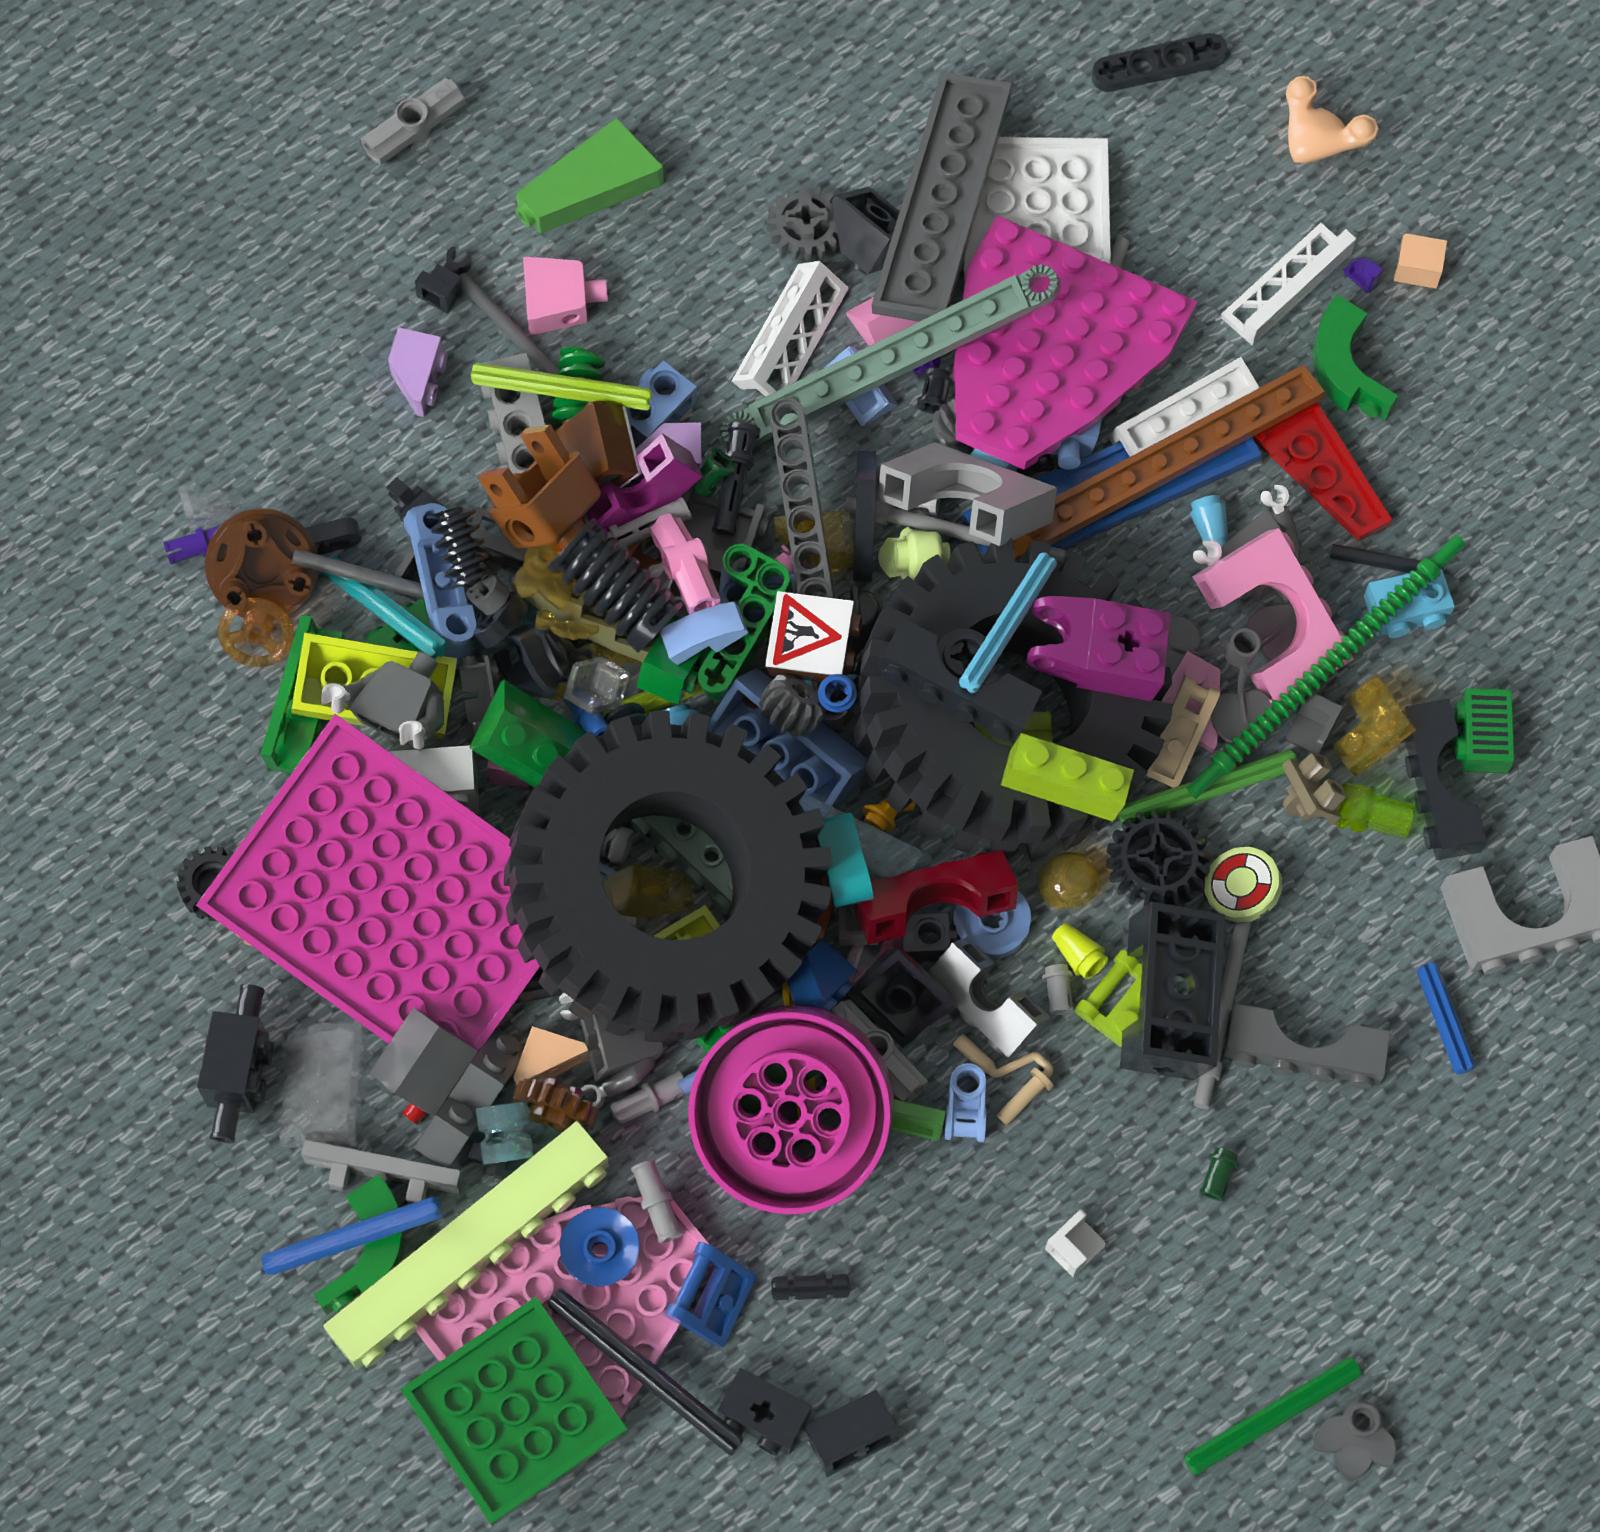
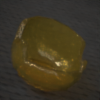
M1064 852L1050 858L1040 869L1037 887L1040 897L1053 909L1078 910L1084 905L1086 906L1097 896L1101 880L1097 866L1090 858L1077 852Z

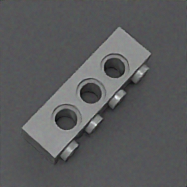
M527 353L484 362V364L531 370ZM481 386L483 398H491L493 409L487 410L492 432L499 431L502 442L495 443L500 465L507 463L513 474L523 473L527 469L521 468L519 465L524 461L535 462L536 460L520 435L516 436L511 434V432L516 428L526 429L545 425L538 395ZM510 395L519 397L517 401L512 403L503 401L505 397Z

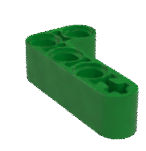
M735 544L729 547L723 557V565L730 581L746 590L738 603L748 634L738 639L746 643L745 650L739 655H730L726 652L727 647L718 652L711 649L698 673V681L705 695L714 701H722L735 679L746 673L772 628L777 591L792 593L793 591L790 574L783 564L745 544ZM740 558H746L752 562L750 567L744 572H736L732 569L733 563ZM780 576L784 579V583L777 590H769L764 586L768 578ZM754 608H760L765 611L763 619L759 622L752 623L746 620L747 613ZM720 659L726 663L725 668H723ZM722 673L725 682L723 684L716 683L712 687L709 679L711 677L718 678Z

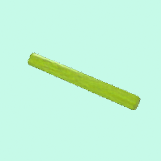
M475 363L471 371V380L475 385L587 402L604 401L606 404L633 409L649 410L653 398L652 391L649 388L491 364Z

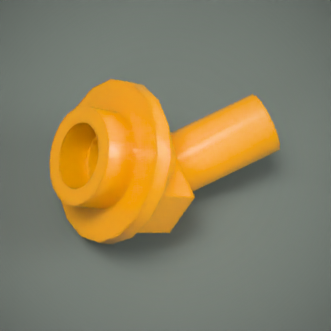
M887 799L878 804L865 805L862 808V813L865 816L864 822L872 830L878 833H883L884 830L888 832L894 831L896 827L894 818L898 812L892 808ZM913 801L902 812L914 810L915 802Z

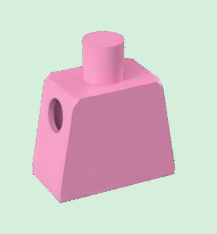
M523 257L530 335L586 323V303L608 301L606 279L584 281L582 262L578 260Z

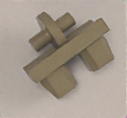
M1314 752L1301 762L1289 758L1282 765L1292 786L1288 787L1287 792L1289 795L1283 802L1286 814L1292 817L1300 816L1302 820H1308L1311 817H1325L1329 824L1334 825L1341 818L1336 807L1347 797V794L1337 781L1328 778L1324 783L1321 782V779L1332 768L1327 758Z

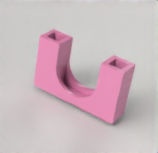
M1279 528L1262 533L1192 576L1211 609L1224 607L1258 585L1277 589L1292 604L1297 622L1296 633L1292 643L1281 655L1249 674L1256 689L1264 692L1270 699V703H1272V700L1279 701L1280 693L1287 694V686H1295L1296 678L1303 679V671L1310 672V665H1318V657H1326V650H1334V642L1341 643V636L1345 635L1336 629L1331 620L1332 611L1324 599L1318 597L1312 587L1314 584L1312 575L1305 566L1299 564L1293 553L1295 552V547L1292 540L1286 533L1281 532ZM1351 655L1350 661L1343 660L1344 665L1354 660Z

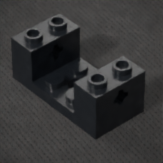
M1150 902L1129 918L1127 956L1142 958L1139 1019L1122 1030L1120 1069L1194 1081L1217 1066L1225 914ZM1174 976L1183 977L1188 982V995H1182L1174 989Z

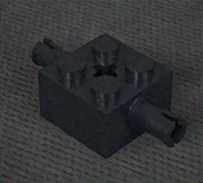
M240 985L236 1014L212 1011L197 1088L207 1107L216 1108L212 1133H210L209 1138L221 1143H235V1133L240 1112L254 1114L256 1102L263 1103L265 1097L266 1080L261 1079L264 1065L271 1064L274 1043L269 1041V1032L265 1030L259 1017L265 989L257 985Z

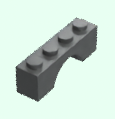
M1234 1003L1229 1018L1223 1058L1232 1059L1233 1065L1242 1068H1254L1256 1064L1271 1066V1071L1277 1074L1293 1075L1295 1071L1310 1073V1078L1316 1081L1331 1082L1334 1078L1349 1080V1085L1352 1087L1370 1089L1373 1085L1379 1086L1384 1077L1390 1031L1351 1024L1342 1038L1335 1043L1319 1048L1306 1047L1293 1042L1281 1031L1273 1010Z

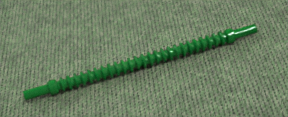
M1455 535L1430 559L1424 558L1417 565V571H1410V578L1405 577L1402 579V586L1399 584L1395 585V592H1388L1386 595L1387 600H1379L1380 607L1373 606L1371 609L1372 614L1365 613V621H1357L1356 629L1349 628V636L1342 635L1341 643L1334 642V650L1327 649L1325 652L1326 657H1318V665L1311 664L1310 672L1303 671V679L1296 678L1295 686H1287V694L1280 693L1279 701L1272 700V708L1265 707V714H1258L1256 716V723L1249 722L1248 730L1241 729V737L1234 736L1232 745L1226 744L1225 751L1219 750L1212 757V763L1186 787L1188 793L1197 799L1222 774L1229 775L1236 768L1235 762L1243 761V754H1251L1250 747L1257 748L1259 746V739L1266 740V732L1273 733L1274 725H1282L1281 718L1288 719L1290 717V710L1297 711V703L1304 704L1305 696L1312 697V689L1319 690L1321 681L1328 682L1327 675H1335V668H1342L1344 666L1343 660L1350 661L1351 653L1356 654L1359 652V645L1366 646V639L1374 638V631L1381 632V624L1388 625L1390 623L1389 617H1397L1396 610H1404L1405 602L1412 603V595L1419 596L1420 588L1427 589V582H1434L1441 575V569L1466 546L1464 540Z

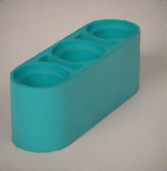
M852 813L823 818L825 826L816 839L819 848L830 847L832 866L827 871L826 877L828 885L831 887L834 907L874 899L867 865Z

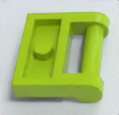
M1122 949L1113 959L1115 964L1086 1000H1080L1074 1008L1078 1016L1120 1047L1122 1043V1030L1139 1019L1142 965L1135 957L1127 956V951ZM1129 973L1136 979L1109 1015L1107 1017L1099 1013L1098 1009L1124 976Z

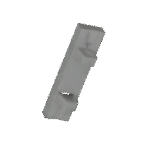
M304 1140L301 1152L305 1164L331 1169L328 1180L331 1190L346 1192L351 1173L375 1177L379 1174L384 1180L409 1184L406 1195L408 1205L424 1200L428 1188L460 1194L463 1182L460 1170L310 1140Z

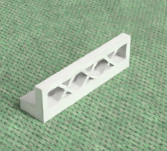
M1320 223L1221 314V318L1253 346L1352 254L1356 238L1346 229L1337 237ZM1319 236L1329 243L1318 255H1311V244ZM1306 249V255H1300ZM1291 262L1306 263V266L1293 278L1286 277V267ZM1281 272V278H1275ZM1266 285H1282V288L1268 301H1262L1261 289ZM1256 295L1257 301H1249ZM1241 308H1257V311L1246 320L1245 325L1234 316Z
M821 261L798 264L732 382L743 390L757 389L766 397L776 392L767 383V380L773 369L780 368L782 384L778 390L795 383L849 287ZM823 281L834 289L827 303L821 302L819 288ZM813 309L815 325L811 332L805 333L803 316L807 310ZM796 339L798 355L795 361L788 362L786 346L790 340Z
M1242 357L1117 426L1108 438L1113 445L1121 442L1131 457L1260 387Z

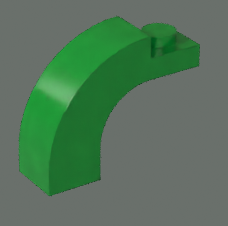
M1336 294L1321 318L1313 345V366L1317 380L1330 400L1344 412H1347L1355 402L1367 416L1379 417L1386 421L1394 409L1398 395L1362 373L1355 365L1350 352V345L1363 329L1368 313Z
M379 1174L346 1196L349 1206L360 1221L398 1209L393 1194ZM404 1231L365 1244L360 1259L349 1271L314 1294L326 1315L333 1310L338 1314L355 1300V1295L358 1293L363 1294L401 1263L405 1244Z

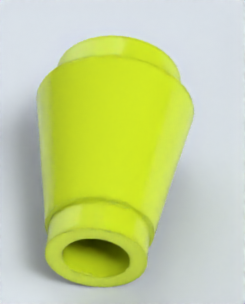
M1069 923L1061 925L1052 935V940L1056 943L1077 976L1082 975L1086 980L1091 979L1107 964L1108 957L1104 954L1105 949Z

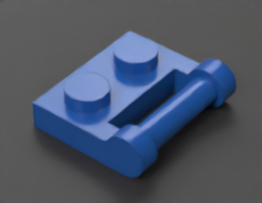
M698 1242L693 1252L696 1256L674 1304L670 1303L664 1316L681 1324L710 1344L724 1348L757 1275L715 1247L704 1242ZM711 1263L715 1268L692 1314L688 1310Z

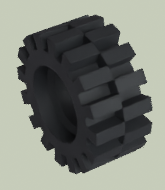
M211 846L204 847L205 853L199 854L198 850L192 852V860L184 859L182 862L184 869H178L177 876L179 881H176L179 895L191 913L194 912L196 917L200 919L206 916L209 921H216L196 906L204 895L199 890V882L208 872H220L233 855V852L230 850L229 853H226L224 847L217 846V851H213Z

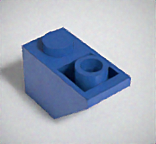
M820 940L801 960L803 963L787 980V984L795 1005L811 1006L830 1012L853 987L848 981L857 969L824 940Z

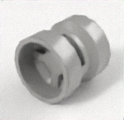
M624 827L611 831L602 841L600 857L609 859L611 864L623 867L631 848L634 831Z

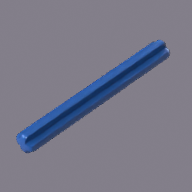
M430 1197L266 1253L261 1258L263 1270L268 1275H275L440 1219L443 1216L441 1202L436 1197Z

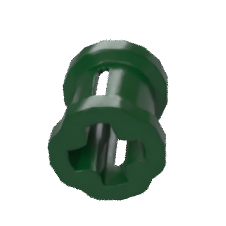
M714 447L706 451L704 461L698 466L703 477L691 486L693 490L704 497H711L717 490L716 486L724 476H730L735 471L732 459L725 452Z

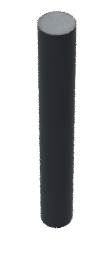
M1332 544L1330 553L1331 559L1410 573L1412 570L1417 571V565L1422 561Z

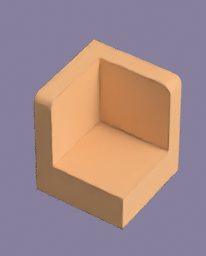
M1404 234L1401 242L1399 262L1393 281L1437 288L1442 275L1447 241Z

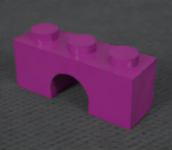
M662 433L635 457L644 475V479L628 488L617 487L608 481L600 489V499L586 513L589 522L592 518H595L603 528L609 531V527L616 524L619 527L648 512L676 501L703 477L691 451ZM647 525L639 528V530H643ZM630 532L626 535H623L620 538H617V540L619 541L621 539H624L632 535V533Z

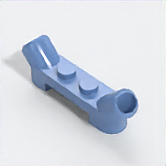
M429 503L410 509L404 517V528L411 537L431 630L446 640L447 646L444 649L446 652L444 656L457 658L456 669H458L457 665L461 664L460 657L472 655V637L476 629V620L473 606L467 605L464 587L448 590V587L457 581L452 578H444L443 573L452 567V564H444L439 561V558L448 552V549H438L435 547V543L444 535L431 533V528L440 521L427 519V516L447 509L440 504Z

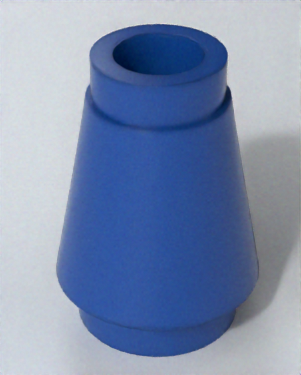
M833 674L826 677L818 689V698L822 706L829 711L837 713L848 711L855 702L857 695L854 682L842 674ZM838 694L846 696L842 702L840 700L838 703L833 702V698Z

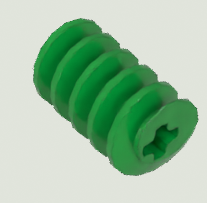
M580 347L561 348V358L558 362L560 371L557 375L597 381L603 380L604 374L598 370L605 366L606 361L603 357ZM556 397L552 404L554 412H552L550 420L556 426L561 427L566 420L572 419L590 402Z

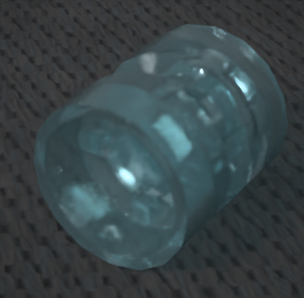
M527 1101L475 1109L478 1131L485 1134V1139L480 1142L483 1165L532 1158L534 1156L532 1136L526 1133L524 1129L530 1124Z

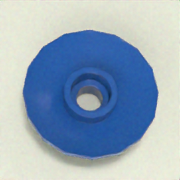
M604 1207L586 1209L574 1216L563 1229L559 1243L561 1261L568 1273L580 1283L594 1287L614 1285L627 1277L636 1265L640 1251L638 1233L631 1221L617 1210ZM597 1244H604L608 1248L604 1256L598 1257L593 1254V1248Z

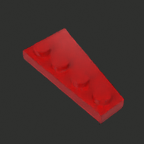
M1318 402L1252 437L1285 472L1358 542L1391 525L1392 519Z

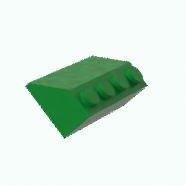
M504 680L501 681L469 748L529 785L537 787L552 761L559 755L562 758L567 756L575 741L586 734V732L580 726Z

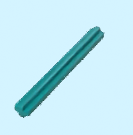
M336 556L331 557V559H335V560L341 561V560H340L339 558H337ZM321 572L423 653L433 659L445 655L446 640L378 588Z

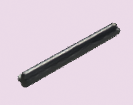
M559 1288L549 1298L547 1303L551 1310L728 1455H733L741 1447L744 1441L742 1435L565 1290Z

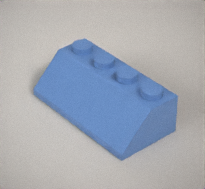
M758 668L736 678L709 720L708 731L722 736L731 724L746 730L748 733L742 746L756 756L766 745H769L781 756L774 771L784 781L797 773L805 783L807 790L799 801L804 811L808 812L818 808L822 818L829 817L856 788L866 773L865 766L868 759L822 721L808 737L801 735L793 737L786 731L782 733L780 728L770 725V719L763 717L761 714L762 708L759 705V701L762 698L761 694L772 679ZM746 696L759 707L751 709L742 702V699Z

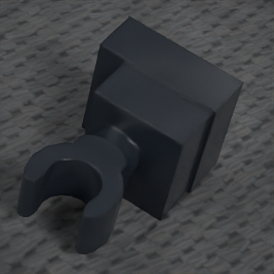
M451 247L447 251L444 267L437 264L431 274L422 271L415 280L416 297L446 314L462 292L461 276L459 275L467 273L472 266L471 255H468L463 262L457 263L453 261L456 258V247Z

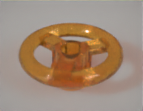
M247 598L246 604L239 610L227 608L218 623V638L223 650L234 661L248 667H267L279 662L289 652L293 643L294 631L289 616L280 606L263 598ZM253 609L245 615L241 630L229 632L230 623L238 613ZM271 615L277 619L282 628L280 645L270 637L274 626ZM258 627L262 632H254L251 628ZM246 641L252 644H260L270 654L264 656L247 655L237 649L234 644Z

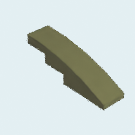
M527 561L524 562L511 582L512 590L517 591L520 596L540 611L574 632L612 651L643 662L660 635V631L637 653L627 644V637L630 631L624 636H619L616 633L615 629L620 621L613 626H608L605 623V617L608 612L603 616H597L594 613V607L598 601L592 606L584 604L583 598L587 592L581 596H576L572 591L575 583L569 586L562 583L563 573L552 574L545 567Z

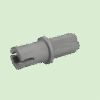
M677 1071L651 1085L645 1083L642 1085V1090L612 1103L611 1111L615 1120L620 1124H624L651 1110L654 1113L659 1112V1107L684 1096L685 1094L677 1082L684 1078L682 1073Z

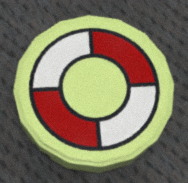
M1252 847L1233 848L1221 854L1210 865L1209 874L1205 877L1204 892L1211 907L1217 913L1225 914V919L1236 923L1252 922L1260 918L1261 914L1267 910L1270 911L1277 904L1282 892V876L1274 860L1264 851Z

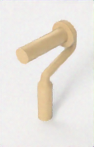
M965 1034L959 1036L953 1044L974 1065H977L985 1074L994 1078L1002 1077L1032 1061H1035L1043 1068L1041 1072L1034 1067L1030 1071L1033 1076L1031 1080L995 1115L1005 1126L1044 1088L1050 1091L1054 1087L1049 1080L1053 1074V1066L1039 1052L1029 1053L997 1069L994 1062Z

